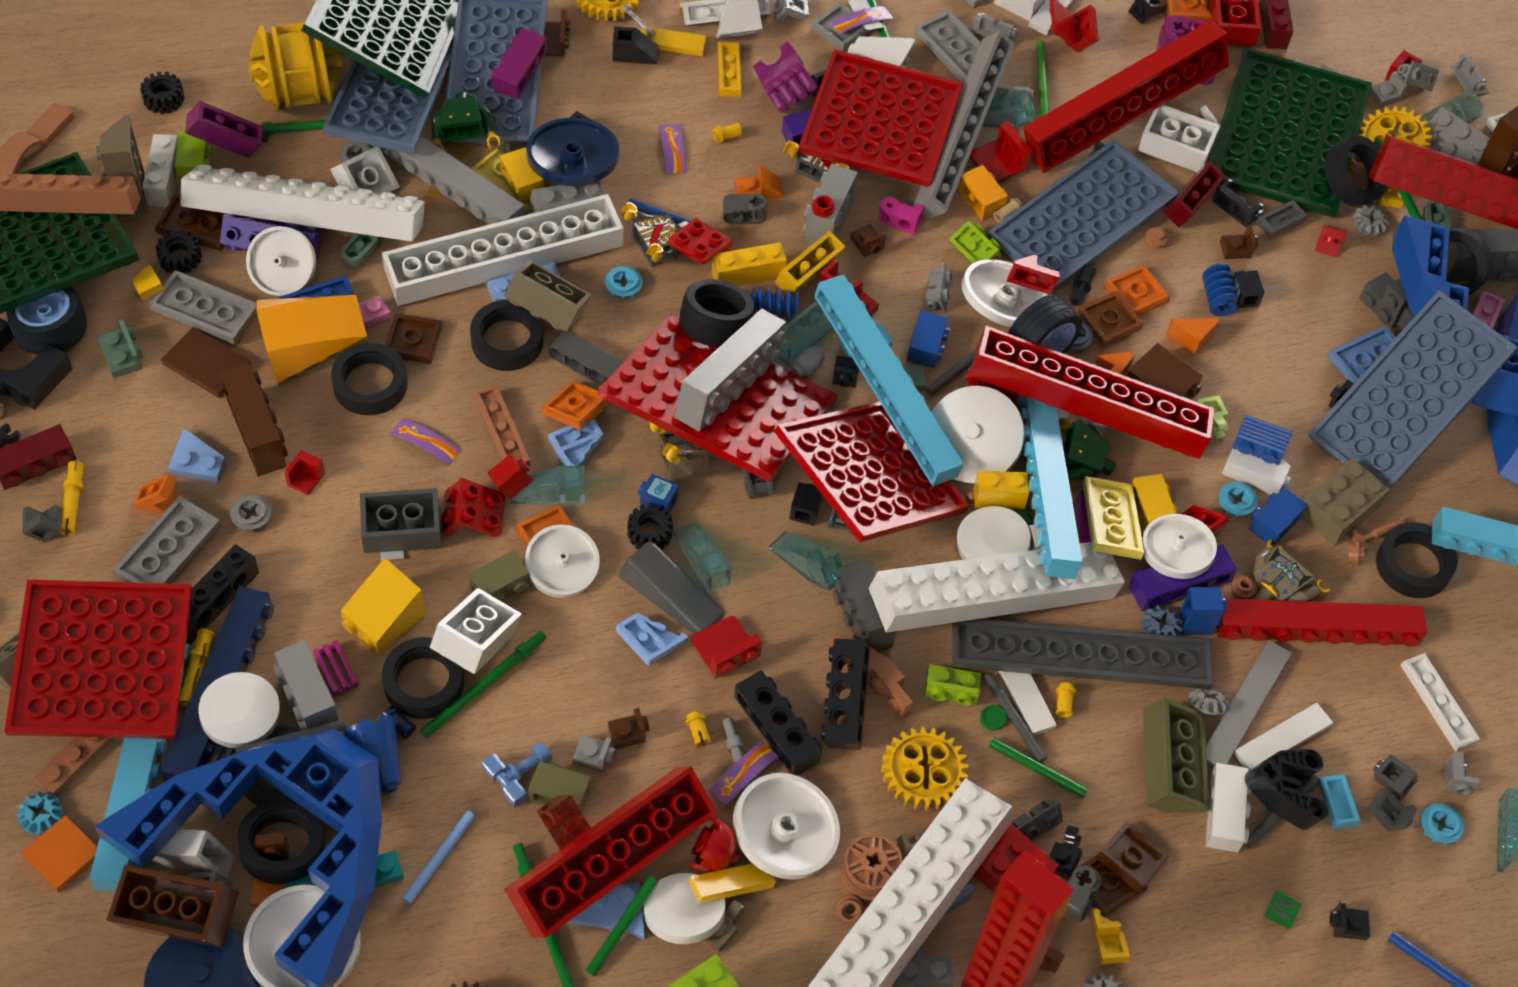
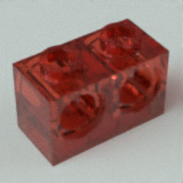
M571 795L556 796L537 810L538 815L559 849L591 828Z

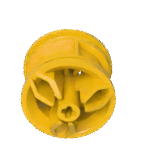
M305 21L271 26L272 33H268L264 30L263 25H259L250 51L251 61H248L251 81L257 83L256 89L264 99L274 105L275 113L280 112L279 106L282 102H285L286 109L307 104H319V96L326 99L327 105L332 104L341 77L340 69L343 68L341 54L339 51L331 49L328 45L302 32L301 29Z

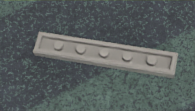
M1270 640L1267 642L1233 699L1230 710L1225 713L1206 745L1208 766L1214 768L1216 763L1227 764L1292 652Z

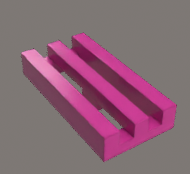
M338 640L332 641L333 644L330 646L328 644L323 645V649L318 650L316 648L312 650L334 696L359 686ZM336 651L351 681L350 683H346L332 652ZM324 655L327 656L341 684L338 688L323 661L322 656Z

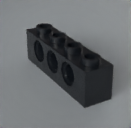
M234 544L192 588L186 643L189 645L196 640L198 630L206 629L233 601L238 587H246L259 574L255 556L237 544Z
M834 639L833 647L829 648V662L832 665L831 672H828L826 677L829 697L824 700V713L827 714L826 724L822 725L821 737L824 743L832 749L861 750L870 646L863 639ZM845 664H853L851 671L842 673V668ZM842 690H851L847 698L839 699ZM841 715H848V720L845 724L837 725V720Z
M761 670L735 685L734 698L772 750L779 756L778 758L790 774L798 776L820 763L822 753L820 742L817 738L810 736L805 722L801 717H796L789 700L785 696L781 697L774 680L770 676L767 677ZM767 700L770 704H761L759 701ZM782 720L785 724L778 725L774 721ZM796 740L800 744L792 745L789 743V741Z

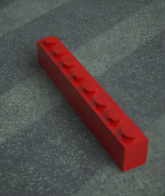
M1225 598L1226 612L1222 613L1220 625L1216 626L1217 637L1229 640H1237L1239 638L1252 639L1254 641L1271 639L1280 642L1298 640L1305 643L1324 641L1331 644L1351 642L1356 645L1378 643L1382 646L1404 644L1408 647L1420 645L1427 634L1423 606Z

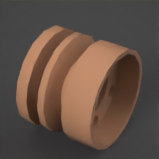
M875 834L861 836L851 843L846 851L841 874L842 889L846 895L852 894L859 897L863 905L869 907L903 862L901 852L895 843L884 836Z

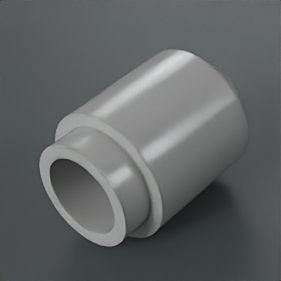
M815 345L806 347L790 362V370L799 375V377L808 379L822 366L825 355Z

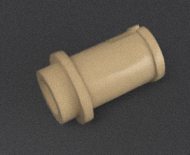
M1010 198L1007 200L1006 205L993 213V216L1000 223L1023 205L1019 199Z

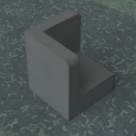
M54 505L44 512L29 506L23 508V534L45 542L61 532L60 506Z

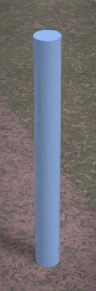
M466 811L402 897L403 902L408 905L413 903L476 818L473 813Z

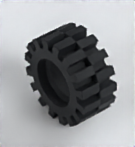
M157 72V76H154L152 73L150 74V79L144 78V82H141L140 91L143 103L148 110L152 109L153 113H157L159 110L160 114H164L166 110L168 113H172V108L176 111L178 110V105L182 106L185 99L182 83L178 77L176 78L175 74L172 73L170 76L169 72H165L164 75L161 72ZM160 91H170L164 95H156Z
M172 230L169 236L166 233L163 234V239L159 238L158 244H156V253L160 266L166 272L171 270V274L174 270L181 273L187 270L190 273L192 272L191 267L196 269L198 267L197 263L202 261V252L194 234L191 235L187 230L185 234H183L182 230H178L176 234ZM177 249L188 250L182 255H171Z
M648 503V508H645L644 504L640 505V511L635 508L633 514L630 513L627 525V535L630 538V543L632 545L635 544L636 549H639L647 542L656 543L662 550L665 544L668 546L673 536V521L671 514L668 515V510L664 508L661 511V505L658 504L656 508H653V503ZM651 522L659 525L660 530L656 533H645L640 527L645 523Z

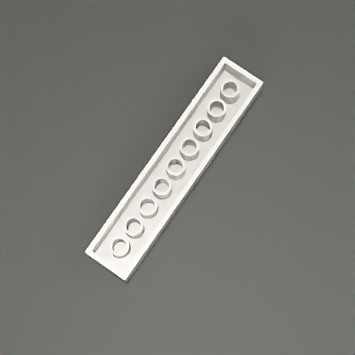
M198 165L181 179L182 207L411 242L423 229L425 201L418 200L414 196L395 197V194L388 192L375 194L368 189L349 190V187L342 185L329 187L323 182L303 183V180L296 178L283 180L277 175L257 176L255 172L237 173L231 168L211 169L212 167L209 165Z
M606 194L382 252L384 271L397 306L513 274L529 259L539 265L551 262L558 264L622 247L623 226L609 195Z
M1088 542L1079 544L1082 564L1076 579L1045 576L1044 565L1040 564L1041 549L878 571L869 587V591L887 633L1109 600L1116 596L1125 581L1113 555L1093 551L1092 543Z
M965 778L808 987H891L1012 823V806Z

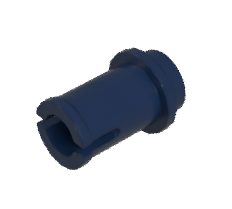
M388 707L382 715L393 716L396 731L404 739H407L415 731L416 725L412 724L400 713V708Z

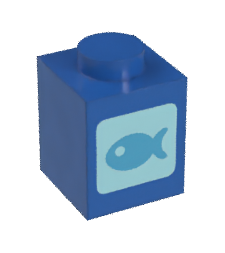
M651 474L648 481H643L639 488L640 505L644 504L645 508H648V503H653V508H656L657 504L661 505V511L666 508L669 515L678 500L679 485Z

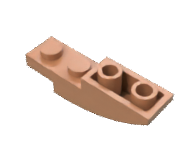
M835 633L832 635L831 647H833L834 639L854 638ZM870 647L867 682L870 681L873 689L883 695L890 710L894 713L897 712L903 719L911 713L913 701L903 690L905 676L886 657ZM852 663L845 664L847 672L851 671Z

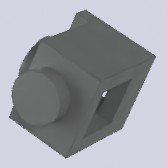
M1392 754L1386 760L1384 758L1380 759L1373 769L1374 780L1387 788L1400 801L1418 782L1417 773ZM1391 775L1399 777L1395 782L1389 779Z

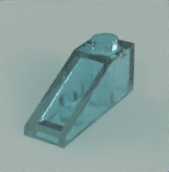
M1026 89L993 98L981 127L1000 128V124L1008 121L1013 128H1017L1035 121V106Z
M1470 89L1422 115L1421 122H1429L1443 106L1466 123H1470L1483 116V105L1473 89Z
M558 466L529 474L533 482L510 500V504L585 503V466Z
M696 522L673 531L675 538L707 593L730 584L731 567L721 549Z
M787 531L769 546L770 551L812 584L828 591L836 586L835 578H837L838 569L840 566H843L838 552Z
M1507 788L1499 798L1497 872L1501 873L1518 853V790Z

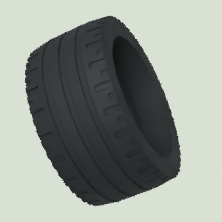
M716 279L696 281L687 288L683 297L679 317L680 327L693 340L704 345L719 348L753 317L754 302L747 292L732 283Z

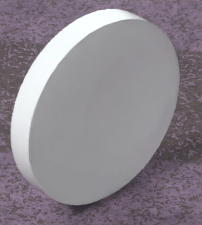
M276 226L263 230L252 240L246 254V267L252 282L260 290L270 295L283 296L302 290L310 283L316 269V255L312 244L301 232L289 227Z
M988 506L977 509L966 516L958 528L957 547L963 560L1030 550L1031 536L1027 523L1018 513L1005 507Z
M1168 514L1156 518L1146 527L1142 538L1143 556L1147 563L1157 572L1177 579L1194 578L1205 573L1213 564L1217 551V543L1212 531L1198 519L1182 514Z
M553 525L539 531L529 542L524 560V565L530 572L531 583L542 593L556 598L573 597L587 590L597 576L600 563L597 546L591 537L581 529L570 525Z
M237 672L216 679L206 688L199 702V718L204 732L214 742L229 748H237L263 741L273 732L280 717L279 698L275 689L267 680L252 673Z
M674 874L659 880L644 903V918L648 928L657 937L671 943L692 944L709 938L720 928L725 918V898L699 903L688 884L690 876L697 874Z

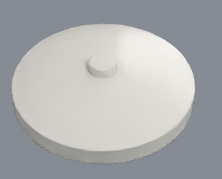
M995 259L977 261L966 270L962 279V291L970 305L991 321L1011 327L1028 306L1038 299L1048 296V294L1007 282L1006 280L1013 263Z
M984 386L960 388L945 396L931 412L937 417L938 424L943 432L949 436L950 443L955 451L961 455L964 463L958 477L953 480L965 484H974L977 471L1008 472L1019 459L1025 441L1023 420L1013 402L1001 392Z
M773 773L762 776L753 781L743 791L734 808L733 829L737 842L745 856L756 867L767 874L792 880L812 876L824 868L837 850L840 839V826L836 811L828 797L817 786L804 778L787 773Z
M297 885L282 889L264 900L249 919L243 941L244 955L251 974L262 987H307L277 965L274 954L325 893L318 886ZM360 929L342 976L333 987H337L347 978L357 962L361 947Z

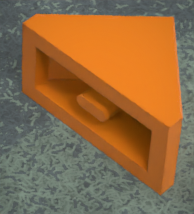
M1218 318L1171 319L1167 337L1195 355L1212 338L1219 320Z

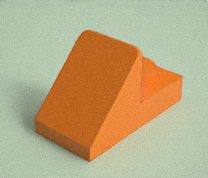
M758 165V176L735 178L737 194L757 193L763 195L766 199L783 198L780 177L761 165Z
M1127 352L1099 355L1095 365L1125 376L1131 368L1135 354Z
M168 473L142 484L133 502V506L138 509L163 514L179 497L173 488L177 478Z

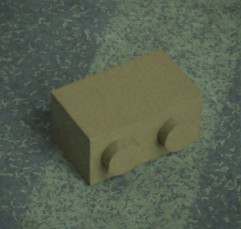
M514 550L469 574L470 587L473 591L479 588L501 602H504L506 598L514 594L524 592L531 585L530 572Z
M539 761L528 788V799L531 802L580 817L591 790V777L580 770L570 771L554 762L544 763Z

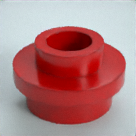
M820 195L812 202L811 209L816 216L825 218L834 213L835 204L829 196Z

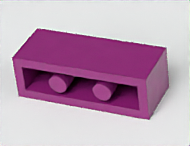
M522 28L519 34L513 37L511 47L503 53L498 68L495 67L492 71L491 80L493 81L494 91L518 100L547 52V39L545 36Z
M199 101L187 114L185 134L249 158L261 146L263 126L202 101Z

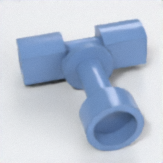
M541 742L531 748L532 755L515 767L512 764L505 766L495 753L482 761V769L493 782L498 780L503 787L504 796L514 808L528 798V793L520 785V782H522L521 775L538 764L539 761L547 763L552 760L551 753Z

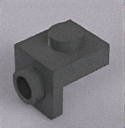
M1387 788L1379 789L1367 808L1388 831L1409 827L1413 822V816L1418 810L1414 805L1404 807Z

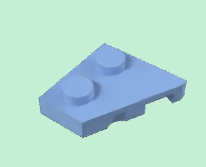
M593 419L581 431L571 426H566L548 434V440L568 474L572 475L601 443L603 432L595 419Z
M183 429L168 471L171 475L218 483L226 461L225 457L189 431Z
M638 613L617 624L615 630L647 666L652 665L686 644L688 639L686 634L676 635L667 631L665 625L659 622H652L647 617Z

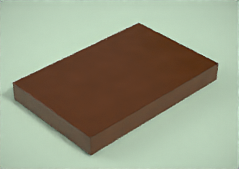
M174 194L156 224L155 231L158 234L163 235L166 233L169 236L172 230H174L175 234L178 233V230H182L183 234H185L187 230L191 235L194 234L199 245L222 251L225 244L220 243L223 215L228 213L182 207L181 195Z
M194 327L161 358L164 366L218 398L225 393L220 376L221 371L245 363H249L251 366L250 360Z

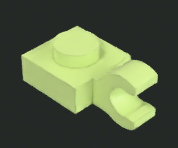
M1220 396L1197 399L1198 403L1214 408L1212 433L1215 439L1224 438L1226 435L1223 430H1228V424L1225 421L1228 417V412Z

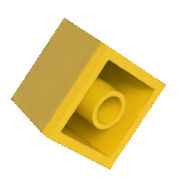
M385 558L341 609L342 625L350 634L355 633L367 650L372 649L380 655L425 617L422 590Z

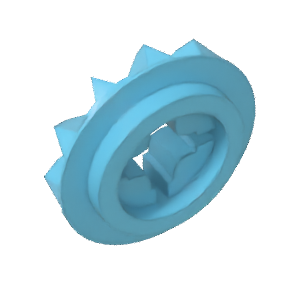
M620 266L608 272L605 278V285L607 291H610L613 297L620 296L623 300L625 296L633 298L635 293H640L643 279L636 269ZM623 278H626V287L621 286Z
M1241 482L1225 484L1220 489L1217 498L1220 501V507L1226 510V514L1232 513L1236 518L1241 515L1247 517L1255 511L1258 505V497L1255 491L1247 484ZM1242 495L1241 502L1233 504L1234 499Z
M38 791L33 796H27L26 800L19 804V811L16 816L20 826L25 831L32 834H43L62 818L63 806L59 798L53 796L52 793H41ZM43 806L46 813L39 814L36 817L32 810H39Z
M1432 804L1421 814L1419 826L1423 827L1424 835L1432 838L1433 843L1440 842L1444 846L1448 843H1455L1464 832L1462 817L1454 808L1448 805ZM1444 817V826L1446 828L1439 831L1437 823Z

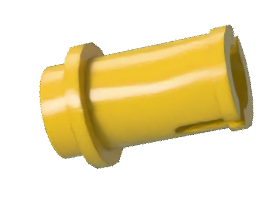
M739 123L723 127L717 125L712 129V136L715 142L723 143L724 140L741 137L742 129Z
M1060 683L1055 691L1058 695L1056 715L1061 718H1070L1073 716V697L1076 695V690L1071 683Z
M701 711L689 713L686 716L685 724L690 727L695 746L703 747L700 736L703 737L705 745L710 744L712 740L705 724L706 716L702 715Z

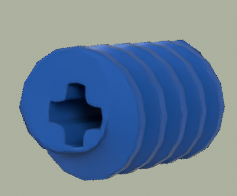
M1228 264L1212 265L1202 275L1210 312L1216 316H1227L1238 309L1236 304L1238 297Z
M758 287L756 293H753V289L751 290L754 314L756 310L764 309L773 315L777 312L780 319L786 313L788 321L792 320L794 314L797 316L799 291H796L794 297H791L789 290L786 291L784 296L781 295L780 289H777L775 295H772L771 288H768L765 294H763L761 287Z

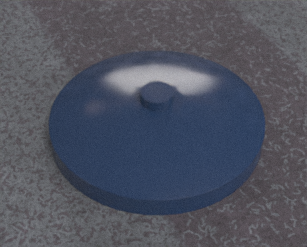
M561 118L547 122L530 135L526 146L527 161L531 169L543 179L561 185L578 186L597 182L608 176L615 169L619 160V144L615 135L604 125L584 118Z
M229 927L222 948L169 937L153 954L144 977V987L262 986L255 980L248 968L244 955V936Z

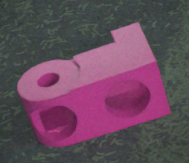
M887 197L880 202L879 220L886 225L915 235L923 220L925 206L916 203L912 207L899 203L895 198Z

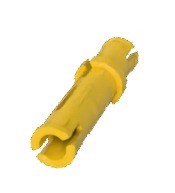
M75 461L68 463L67 479L63 482V490L65 492L61 512V532H59L62 535L66 533V526H68V536L75 534L80 493L84 489L82 478L85 465L81 462L77 463L76 471Z
M207 629L198 630L194 648L190 650L188 656L190 662L179 705L187 708L210 655L209 652L215 633Z

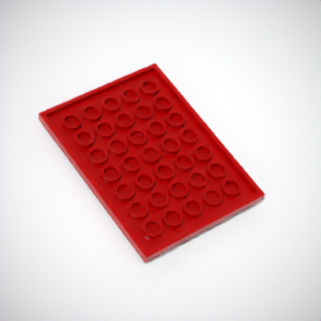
M672 313L598 388L597 396L768 482L773 480L792 456L774 433L777 425L826 414L835 404L838 394L804 377H799V375L784 367L771 363L762 376L759 375L750 388L746 387L737 400H732L725 412H720L711 425H706L700 432L675 418L682 381L716 351L718 347L701 344L686 335L682 327H680L679 316Z

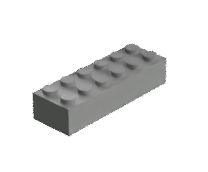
M764 309L759 310L682 381L675 418L699 432L706 425H711L720 412H725L732 400H737L746 387L750 388L759 375L762 376L771 363L775 364L781 355L780 345L786 336L784 332L786 321Z

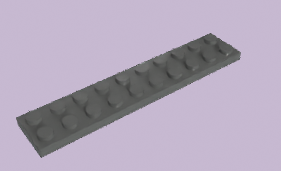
M985 619L952 623V667L1211 689L1213 685L1210 639Z

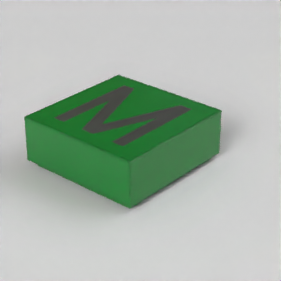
M1276 890L1264 917L1289 930L1301 907V903Z

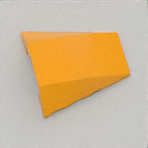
M356 295L256 301V311L266 351L278 386L285 383V379L295 374L298 376L305 372L306 368L317 362L320 364L328 360L327 357L336 352L341 353L368 338Z

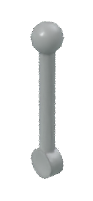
M629 5L622 7L623 12L628 13L646 31L649 38L655 36L654 30L649 29L631 11Z

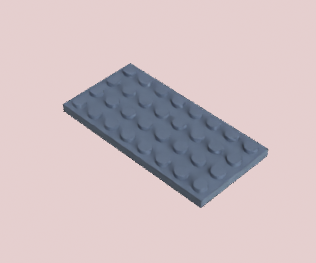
M458 0L446 99L455 98L458 92H465L468 96L476 97L477 104H483L491 111L496 127L494 132L500 138L501 143L507 137L529 139L530 135L535 131L541 62L518 100L494 91L491 74L495 67L498 68L503 53L509 50L513 37L518 35L522 28L544 36L547 0ZM485 133L486 137L450 142L487 144L489 136L488 133ZM493 140L490 143L494 145H499L496 140Z
M452 37L431 91L426 99L413 94L410 90L399 84L393 83L381 74L373 72L361 63L353 61L323 125V134L414 155L449 70L454 37Z
M1112 140L987 232V238L989 240L993 238L1002 247L1001 250L1014 261L1036 254L1038 255L1037 265L1058 271L1059 279L1052 291L1054 293L1079 274L1085 265H1091L1165 209L1180 192L1118 142Z
M1438 290L1308 436L1343 465L1351 458L1355 459L1391 491L1516 353L1518 347Z

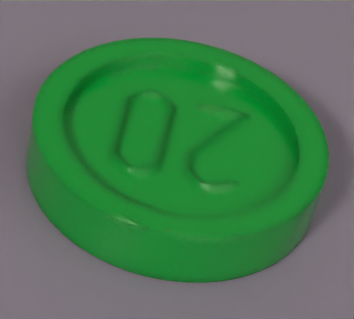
M997 705L986 706L980 714L981 724L991 731L1002 729L1007 720L1006 712Z

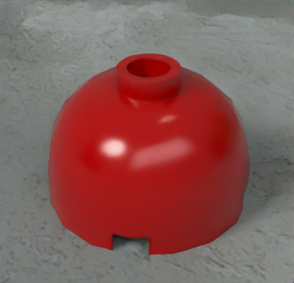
M715 816L710 819V821L714 822L710 828L707 826L703 827L692 848L691 854H696L694 862L689 860L690 867L703 873L724 870L728 865L733 866L740 855V851L736 850L738 842L733 828Z

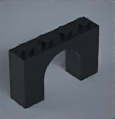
M0 318L1 352L14 339L8 322ZM48 344L25 367L16 370L0 369V394H6L12 397L19 405H26L35 410L73 369L68 354Z

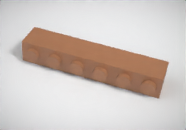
M0 174V211L134 215L141 200L134 177Z

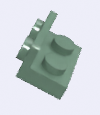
M123 319L119 320L121 329L97 336L113 378L142 369L139 359L143 358L141 349L138 344L133 345L132 341L136 340L131 326L126 327Z

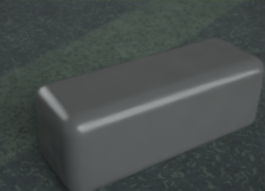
M654 542L645 543L628 557L619 572L621 580L693 634L721 621L725 615L724 610Z

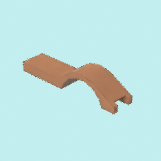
M53 103L26 132H18L8 138L0 150V174H18V168L24 155L36 145L46 148L75 118L73 111Z

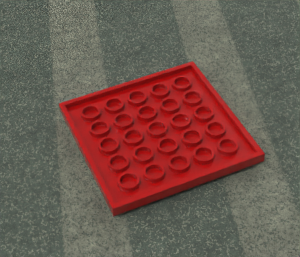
M834 49L801 138L798 153L929 187L963 83Z
M880 401L778 424L774 430L780 441L859 543L966 513L970 507L950 480L936 486L931 485Z
M27 579L4 730L5 734L11 736L175 739L192 597L191 584Z

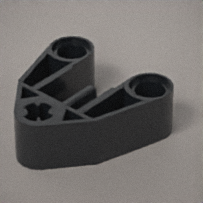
M1313 749L1280 750L1245 774L1247 787L1263 805L1302 830L1310 829L1328 816L1327 806L1321 799L1298 791L1301 782L1323 768L1322 757L1317 751Z

